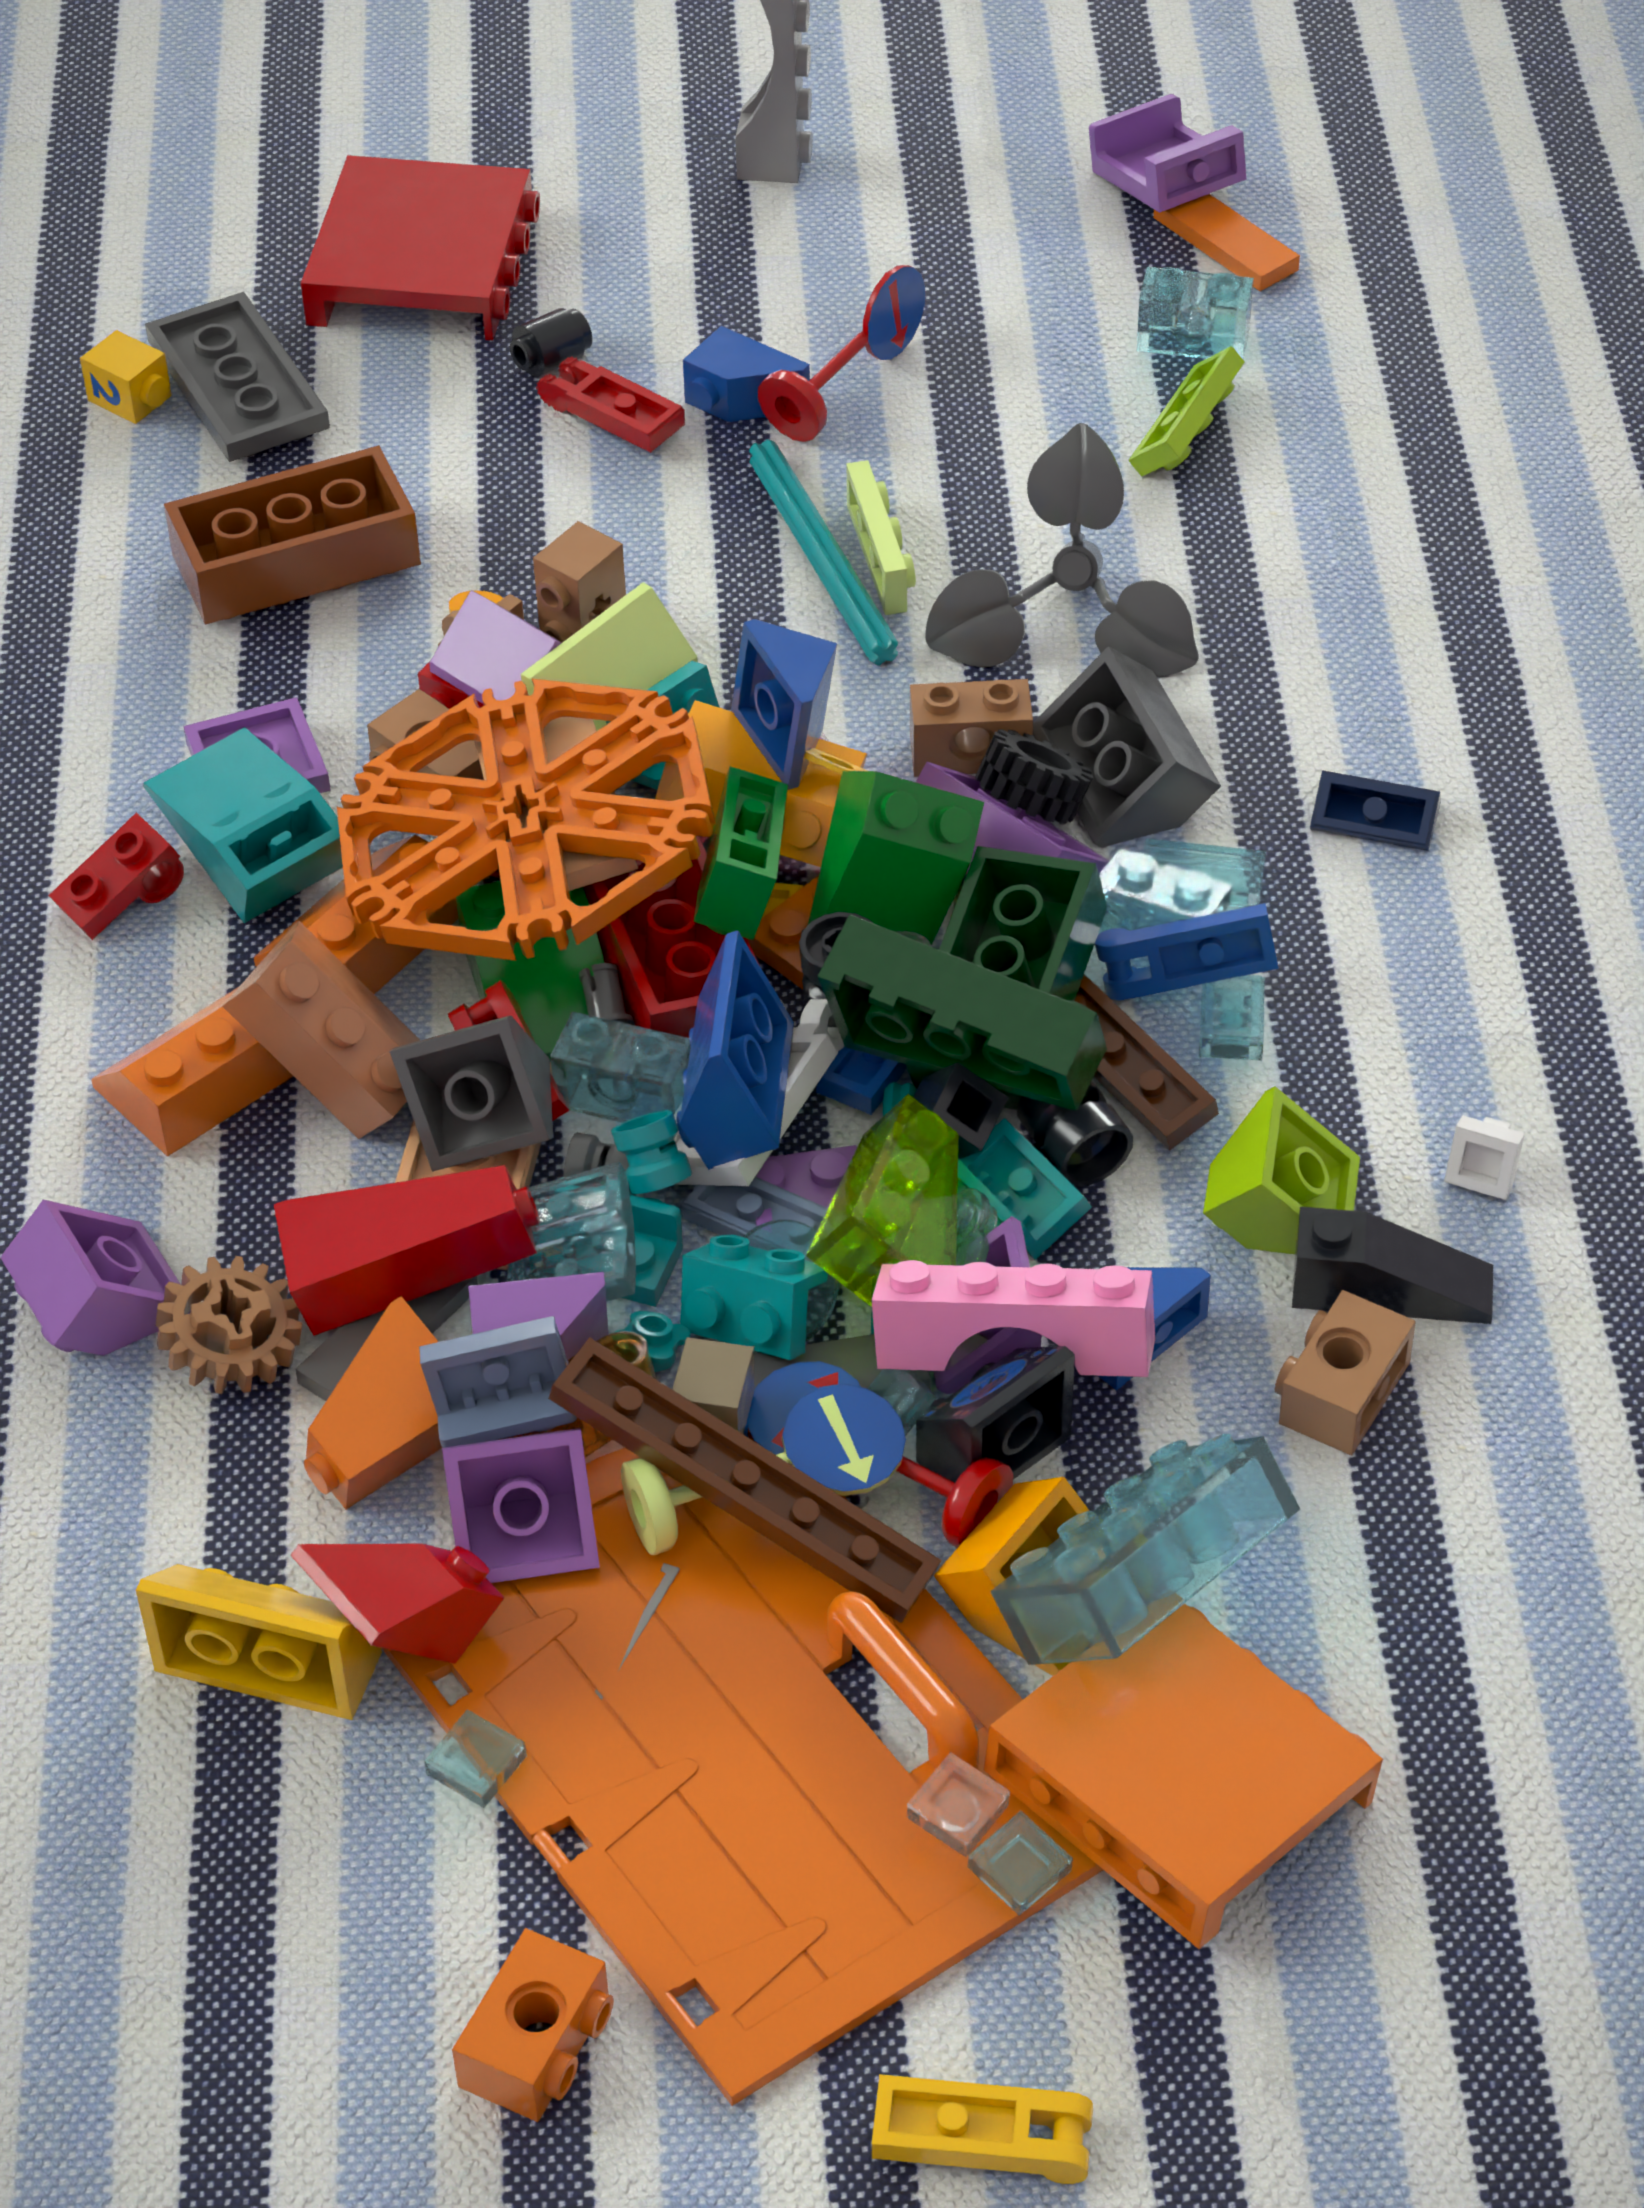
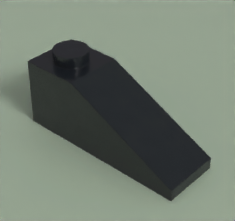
M1300 1207L1294 1261L1292 1308L1329 1311L1341 1291L1344 1290L1409 1318L1491 1324L1493 1312V1264L1368 1212Z

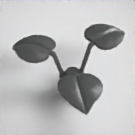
M1085 423L1076 424L1061 439L1043 452L1034 463L1028 477L1027 494L1036 514L1043 521L1053 526H1062L1070 523L1072 541L1066 544L1056 555L1052 566L1053 571L1009 597L1007 583L1000 573L986 569L972 570L964 573L946 586L931 608L926 624L925 640L932 650L970 666L991 667L1008 660L1016 653L1023 640L1025 623L1022 615L1014 608L1015 606L1022 604L1054 583H1058L1061 587L1070 591H1081L1091 586L1095 590L1104 609L1111 613L1100 622L1095 631V642L1100 653L1110 646L1151 669L1156 677L1168 676L1184 671L1194 666L1199 659L1191 615L1186 603L1173 588L1155 580L1138 581L1127 586L1122 591L1116 604L1112 601L1105 588V581L1099 577L1103 568L1102 554L1095 544L1085 540L1084 534L1081 533V525L1095 530L1110 526L1119 515L1123 505L1124 483L1117 461L1108 445Z

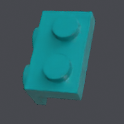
M1005 1118L993 1128L982 1151L959 1160L946 1147L937 1155L950 1172V1175L943 1181L944 1185L968 1210L978 1203L989 1214L982 1223L990 1232L1011 1216L1021 1221L1026 1250L1034 1260L1092 1208L1087 1199Z
M738 1235L714 1236L710 1239L709 1244L683 1254L680 1324L685 1325L690 1330V1333L725 1343L752 1346L755 1351L787 1360H792L805 1353L808 1290L828 1280V1266L806 1261L805 1255L796 1250L774 1249L767 1251L749 1246L750 1241Z

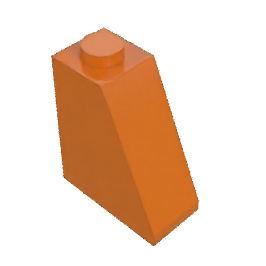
M402 1296L389 1304L308 1428L306 1459L304 1460L305 1470L316 1488L325 1495L332 1492L345 1510L442 1449L438 1432V1416L420 1364L419 1346L437 1343L438 1340Z

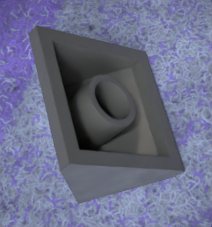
M511 1015L395 1047L389 1051L432 1172L548 1141L553 1137L550 1058Z

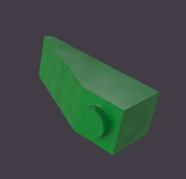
M729 767L715 819L716 824L713 827L699 884L694 922L706 925L712 931L725 936L738 930L742 937L754 940L777 880L788 784L738 768Z

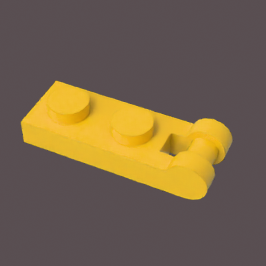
M879 2074L872 2135V2159L1040 2174L1055 2183H1081L1088 2176L1090 2154L1088 2149L1083 2146V2134L1090 2131L1092 2127L1093 2103L1088 2097L1073 2092ZM1030 2124L1049 2127L1053 2131L1052 2139L1029 2137Z

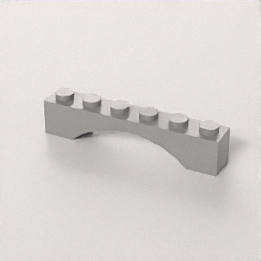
M760 0L771 29L774 50L773 64L758 91L742 106L735 137L737 180L798 183L802 163L811 162L813 147L812 132L804 131V120H810L812 91L810 88H803V77H808L810 72L811 47L810 45L802 44L801 33L808 32L810 2L809 0Z

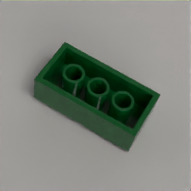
M977 846L939 950L1064 1000L1075 1001L1108 908L1096 863ZM906 1064L916 1089L923 1077L934 1073L933 1071ZM999 1090L1009 1097L1004 1108L1017 1110V1104L1021 1096Z

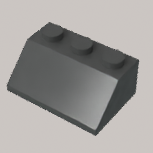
M1110 646L1033 722V735L1037 741L1042 742V740L1052 743L1051 747L1057 750L1064 749L1070 753V758H1078L1084 763V767L1092 771V782L1077 814L1093 843L1100 847L1180 827L1221 787L1155 673Z

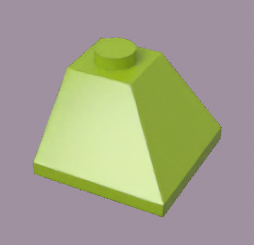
M1274 1086L1264 1092L1211 1162L1203 1214L1246 1249L1295 1255L1300 1207L1354 1211L1360 1156Z

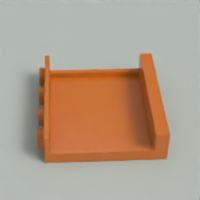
M1165 1589L993 1722L989 1728L983 1770L1195 1947L1201 1949L1219 1933L1224 1908L1228 1902L1350 1799L1356 1801L1364 1809L1372 1803L1383 1758L1376 1754L1362 1737L1348 1732L1320 1710L1307 1694L1293 1689L1265 1667L1252 1651L1241 1648L1210 1624L1201 1611L1187 1606Z

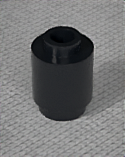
M558 308L514 328L510 343L512 359L518 368L526 371L533 377H539L559 368L560 363L568 357L573 356V358L577 357V359H580L584 351L592 345L591 328L585 316L577 309L566 310Z

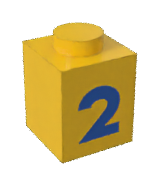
M115 330L80 357L87 400L134 424H137L172 396L165 353L118 330Z

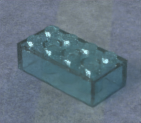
M1222 1434L1200 1445L1189 1446L1186 1440H1179L1165 1445L1149 1457L1152 1466L1142 1474L1127 1477L1110 1486L1103 1494L1106 1502L1097 1509L1078 1514L1060 1525L1057 1529L1060 1537L1048 1547L1032 1550L1016 1559L1010 1565L1013 1574L990 1592L1028 1665L1118 1658L1297 1513L1300 1507L1264 1436L1233 1440L1231 1434Z

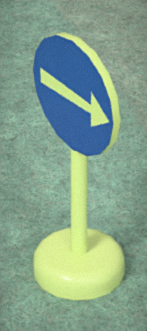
M848 1384L823 1386L801 1397L787 1414L782 1434L784 1452L776 1456L838 1495L847 1496L868 1493L886 1483L901 1465L906 1437L899 1415L887 1400L867 1388ZM642 1458L624 1462L621 1467L624 1497L633 1525L643 1546L651 1555H657L672 1549L678 1537V1523L674 1506L701 1498L702 1496L685 1485L668 1490L660 1470Z

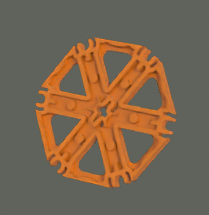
M532 679L534 685L532 695L528 694L526 685L522 681L514 682L515 693L506 700H496L492 689H486L482 694L484 706L479 708L475 693L362 766L364 772L357 773L354 777L360 795H342L340 800L343 808L337 806L346 900L352 916L355 915L361 925L370 921L375 936L378 939L384 938L386 944L516 961L514 955V945L516 942H519L522 953L527 959L535 957L534 944L544 937L555 938L559 951L567 949L569 939L566 931L570 928L572 929L576 944H580L693 866L691 860L698 859L701 855L696 836L711 837L713 833L711 823L716 824L693 716L689 719L688 712L684 708L673 714L669 698L665 695L659 697L657 691ZM559 717L611 721L548 763L544 728L550 721ZM470 740L481 742L486 780L417 772L462 742ZM673 762L679 766L684 798L666 801L611 794L656 763ZM527 806L529 816H526L527 827L523 828L520 815L522 814V807ZM388 831H400L438 836L383 874L373 877L370 845L378 835ZM563 851L640 860L646 865L642 871L635 872L610 889L607 895L598 902L588 906H577L570 900ZM499 869L505 915L498 928L489 931H479L460 926L431 924L428 922L430 916L435 911L443 908L448 902Z

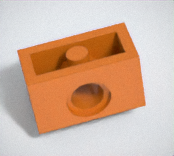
M525 1928L452 2049L458 2087L539 2122L552 2098L561 2100L570 2089L577 2072V2055L588 2036L594 2039L597 2038L604 2030L610 2018L614 1998L608 1992L605 1961ZM539 2022L553 2025L542 2032H528L524 2030L529 2025Z

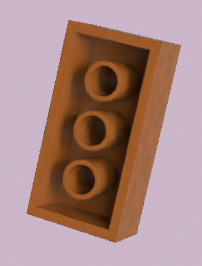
M379 445L164 503L172 556L205 625L421 565L415 512Z

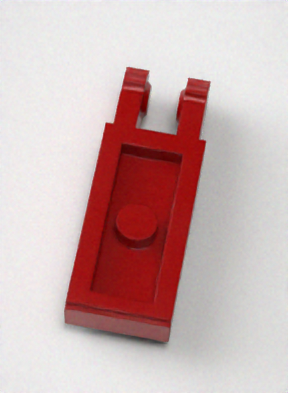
M568 357L558 366L559 378L556 375L546 374L536 383L537 394L540 395V399L548 404L549 407L552 406L561 413L567 410L650 453L685 425V409L681 405L602 366L597 368L583 360L579 361L577 357Z

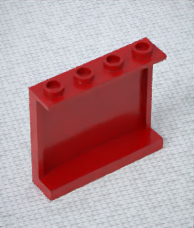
M347 155L301 280L306 326L327 327L336 302L482 313L485 340L493 341L499 321L507 320L509 315L510 287H517L519 283L520 254L527 255L529 251L530 222L537 223L539 219L540 193L539 191H532L530 169Z

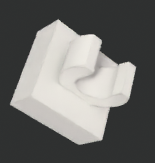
M1462 1115L1456 1125L1444 1182L1506 1200L1513 1187L1525 1133L1512 1130L1510 1123L1485 1117L1481 1121Z

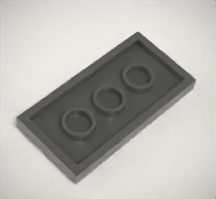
M245 292L145 323L148 342L153 348L165 353L168 372L229 462L253 456L258 452L293 440H300L308 435L330 428L327 409Z

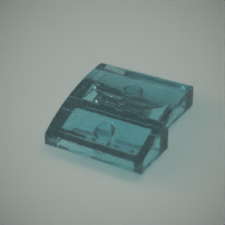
M612 1163L529 1187L541 1221L540 1224L531 1227L537 1254L508 1264L507 1282L604 1272L606 1302L635 1294L636 1250L633 1214L626 1172L621 1163Z

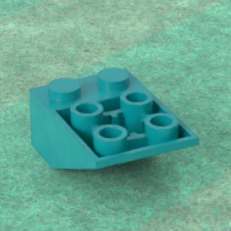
M245 727L143 783L145 790L243 923L248 922L343 868L337 815L314 785Z

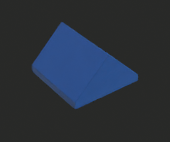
M753 619L743 624L731 710L782 783L788 784V790L799 787L809 764V760L804 758L805 752L812 748L815 749L823 731L837 643Z

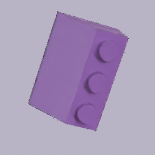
M926 762L916 780V783L984 802L972 860L977 846L1091 862L1096 863L1101 884L1109 879L1117 868V865L1051 822L1044 821L1040 815L1032 817L1027 815L1024 809L1019 807L1014 809L1006 805L1008 801L996 799L990 795V790H985L979 785L980 782L976 780L975 776ZM967 870V872H966V874H965V876H964V878H963V880H962V882H961L962 884H964V881H965V878H966V876H967L968 870Z

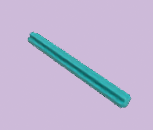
M767 439L762 444L755 442L749 450L752 455L750 464L869 661L875 665H881L886 660L892 662L898 656V651L896 650L898 641L785 456L778 445L772 440Z

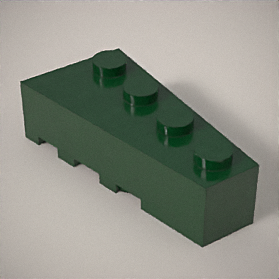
M849 914L818 974L821 987L846 1048L933 1072L959 1062L998 1090L1074 1111L1078 1110L1107 1050L1097 1012L1090 1010L1086 1006L1075 1001L1064 1000Z

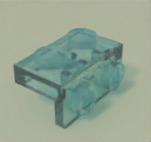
M1120 848L1099 873L1108 905L1099 933L1113 928H1124L1131 931L1225 912L1230 905L1232 885L1211 879L1208 875L1199 871H1187L1154 860L1150 855L1142 852H1131Z

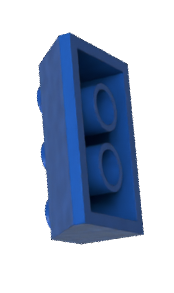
M738 930L726 934L697 1001L694 1027L689 1031L691 1048L688 1068L683 1071L684 1095L682 1108L678 1111L676 1117L682 1141L688 1148H695L708 1170L737 1159L748 1158L777 1149L780 1142L794 1022Z

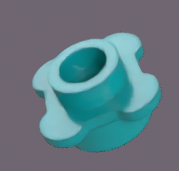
M636 1311L630 1315L629 1324L625 1329L616 1330L613 1333L612 1342L617 1349L623 1351V1358L645 1372H660L674 1364L677 1347L685 1345L686 1338H690L691 1333L685 1325L673 1324L669 1317L661 1313Z

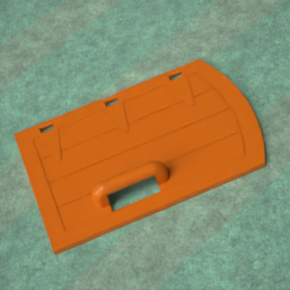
M748 1430V1438L753 1440ZM622 1448L586 1463L599 1568L491 1583L502 1594L504 1600L456 1664L382 1648V1650L532 1845L537 1847L558 1875V1880L727 2101L733 2106L1094 1877L1103 1869L983 1770L990 1725L1023 1699L961 1630L957 1622L943 1606L939 1605L926 1589H924L901 1624L882 1612L867 1596L849 1591L703 1497L674 1506L678 1523L676 1543L672 1549L666 1552L651 1555L643 1546L635 1530L626 1504L621 1481L622 1464L641 1457L626 1448ZM660 1470L668 1490L683 1485ZM663 1563L680 1568L656 1608L655 1613L650 1618L621 1666L642 1613L666 1574L661 1571ZM853 1644L927 1730L929 1760L910 1773L905 1770L826 1676L852 1660ZM451 1672L468 1693L458 1699L452 1706L433 1683V1681H437ZM596 1689H597V1690L599 1691V1693L603 1696V1699H602V1700H601V1699L599 1698V1696L595 1693V1690H596ZM571 1825L588 1847L587 1850L578 1854L572 1861L568 1859L551 1837V1835L556 1834ZM694 1987L698 1989L715 2011L714 2014L704 2019L699 2026L695 2024L675 1998L680 1997Z

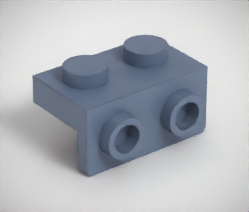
M554 1316L419 1346L420 1364L438 1416V1432L442 1448L494 1441L533 1431H547L556 1426L572 1423L577 1419L575 1415L548 1399L552 1385L568 1366V1360Z

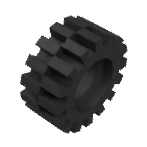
M1001 729L995 732L975 778L980 782L979 785L983 789L991 791L990 795L998 800L1004 799L1008 801L1006 805L1017 809V807L1022 808L1027 815L1032 817L1040 815L1044 821L1054 822L1055 819L1060 824H1066L1067 821L1071 823L1074 820L1092 782L1093 775H1091L1092 771L1089 768L1083 766L1084 763L1078 758H1070V753L1064 749L1057 750L1051 747L1052 743L1042 740V742L1037 741L1033 735L1027 733L1021 736L1015 730H1008L1006 732Z

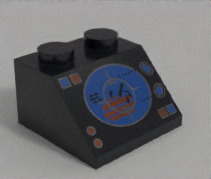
M1066 1346L1017 1348L999 1362H991L981 1367L969 1383L948 1398H939L930 1403L921 1413L920 1417L916 1419V1461L933 1472L956 1482L969 1465L981 1458H991L1010 1466L1014 1480L1071 1438L1075 1354Z

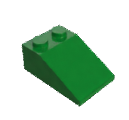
M842 771L808 924L825 914L836 912L856 913L870 919L876 925L932 946L971 863L984 802L877 771Z
M501 881L471 887L456 897L460 927L479 931H489L498 928L505 915ZM583 887L569 891L571 902L577 906L589 905ZM570 928L566 931L569 939L567 949L560 951L555 938H541L533 947L535 957L529 959L523 955L519 942H516L514 945L516 961L465 954L480 1000L487 996L485 989L502 980L518 1002L521 1014L536 1044L550 1058V1061L610 1048L595 1046L593 1037H589L585 1033V1024L589 1022L582 982L579 979V972L584 968L590 969L591 976H594L591 965L605 963L597 932L577 945Z

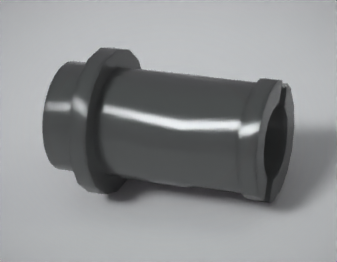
M614 963L591 965L594 976H591L590 969L584 968L579 972V979L582 982L589 1022L585 1024V1033L589 1037H593L594 1045L597 1047L621 1045L631 1039L630 1030L634 1027L635 1022L632 1015L626 1014L619 980V967Z

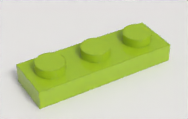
M1232 346L1195 364L1128 460L1141 477L1161 467L1169 471L1177 467L1189 456L1192 451L1189 447L1190 442L1210 425L1213 420L1211 411L1215 405L1223 401L1234 390L1235 385L1232 380L1245 363Z

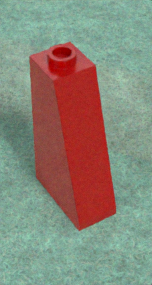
M505 1165L288 1199L274 1204L289 1292L313 1336L386 1310L391 1302L401 1296L407 1302L537 1254L531 1227L540 1224L541 1221L535 1201L527 1186L516 1189Z

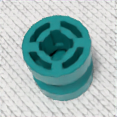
M672 1110L645 1114L625 1121L611 1130L616 1149L627 1157L629 1166L625 1176L632 1194H643L660 1190L679 1183L693 1174L686 1153L678 1150L674 1140L679 1129Z

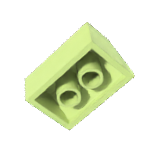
M643 582L521 673V681L526 685L529 695H532L534 692L532 679L648 690L690 661L698 662L697 655L653 588ZM594 720L597 731L607 725L604 720Z

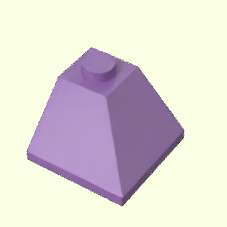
M604 1272L468 1286L473 1334L554 1316L568 1363L571 1362L589 1337L598 1342L609 1334Z

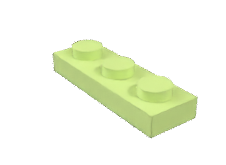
M868 460L846 463L847 508L885 615L907 612V588L915 587V569L911 554L901 553L902 533L898 518L888 517L889 497L885 482H876Z

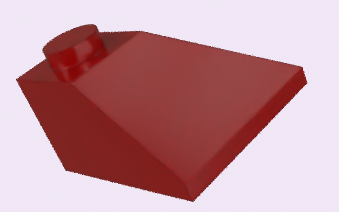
M423 1543L298 1544L290 1555L370 1645L456 1664L504 1600L502 1594L486 1578L489 1573L487 1565L475 1554L460 1546H456L450 1551Z

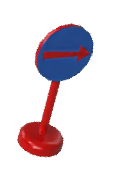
M897 265L886 272L876 284L868 300L863 318V331L858 333L809 381L800 374L788 370L773 372L762 381L758 387V401L769 422L780 433L792 440L806 442L813 440L822 431L827 423V408L819 390L862 348L866 347L867 352L879 360H891L903 352L916 333L925 306V285L921 273L909 265Z
M821 1361L796 1362L773 1371L754 1390L746 1422L753 1441L775 1455L783 1453L782 1434L786 1417L801 1397L823 1386L848 1384L861 1387L858 1380L841 1367ZM902 1456L901 1465L896 1470V1472L947 1498L942 1513V1532L947 1542L956 1548L961 1545L1013 1486V1472L1010 1466L991 1458H981L969 1465L956 1482L933 1472L905 1456Z

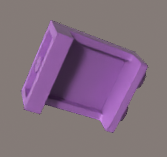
M1174 94L1160 97L1089 125L1092 171L1159 213L1247 179L1243 131L1230 125L1202 136L1183 124L1181 101Z

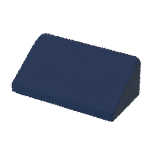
M1322 770L1310 829L1429 851L1440 809L1441 792Z

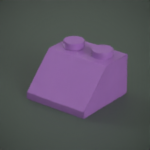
M44 1199L0 1257L15 1281L14 1287L16 1292L29 1304L41 1324V1332L44 1338L51 1345L65 1352L76 1350L105 1356L158 1332V1327L155 1326L158 1303L164 1302L165 1286L168 1282L180 1284L142 1222Z

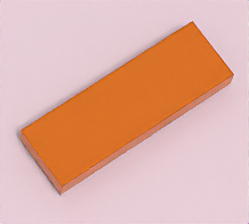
M1210 194L1160 213L1154 209V219L1260 292L1299 270V254Z

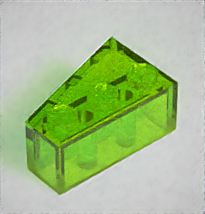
M907 1094L863 1134L806 1257L871 1307L872 1297L882 1264H897L902 1261L916 1260L927 1265L956 1266L958 1133L948 1126L936 1113L928 1110Z

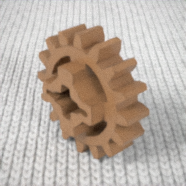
M235 1256L231 1268H221L220 1263L215 1257H209L207 1259L206 1272L202 1274L189 1265L184 1267L181 1285L168 1282L165 1286L164 1302L158 1303L155 1325L158 1327L157 1347L158 1350H170L168 1367L172 1371L185 1366L190 1367L189 1384L194 1387L202 1382L205 1377L214 1379L215 1393L219 1394L224 1392L227 1381H237L243 1393L251 1391L252 1377L256 1375L269 1384L274 1382L277 1365L290 1367L293 1363L295 1346L300 1344L302 1322L298 1321L300 1311L293 1299H287L288 1281L284 1278L270 1284L267 1281L269 1266L264 1263L259 1265L253 1272L245 1271L243 1257Z

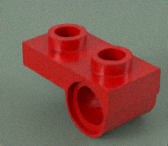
M136 812L48 896L93 940L138 897L146 903H158L171 896L182 882L184 866L179 860L181 856Z

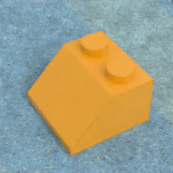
M1065 1477L1015 1483L933 1575L975 1630L1052 1676L1084 1653L1143 1583Z

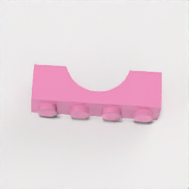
M908 1260L897 1264H882L872 1297L877 1369L945 1371L953 1352L969 1337L988 1329L1012 1327L1036 1332L1052 1340L1058 1346H1066L1075 1354L1074 1365L1080 1375L1149 1376L1155 1343L1152 1271L1130 1270L1127 1267L1116 1265L1100 1269L1062 1268L1054 1264H1039L1033 1267H995L985 1262H973L964 1266L927 1265L921 1261Z

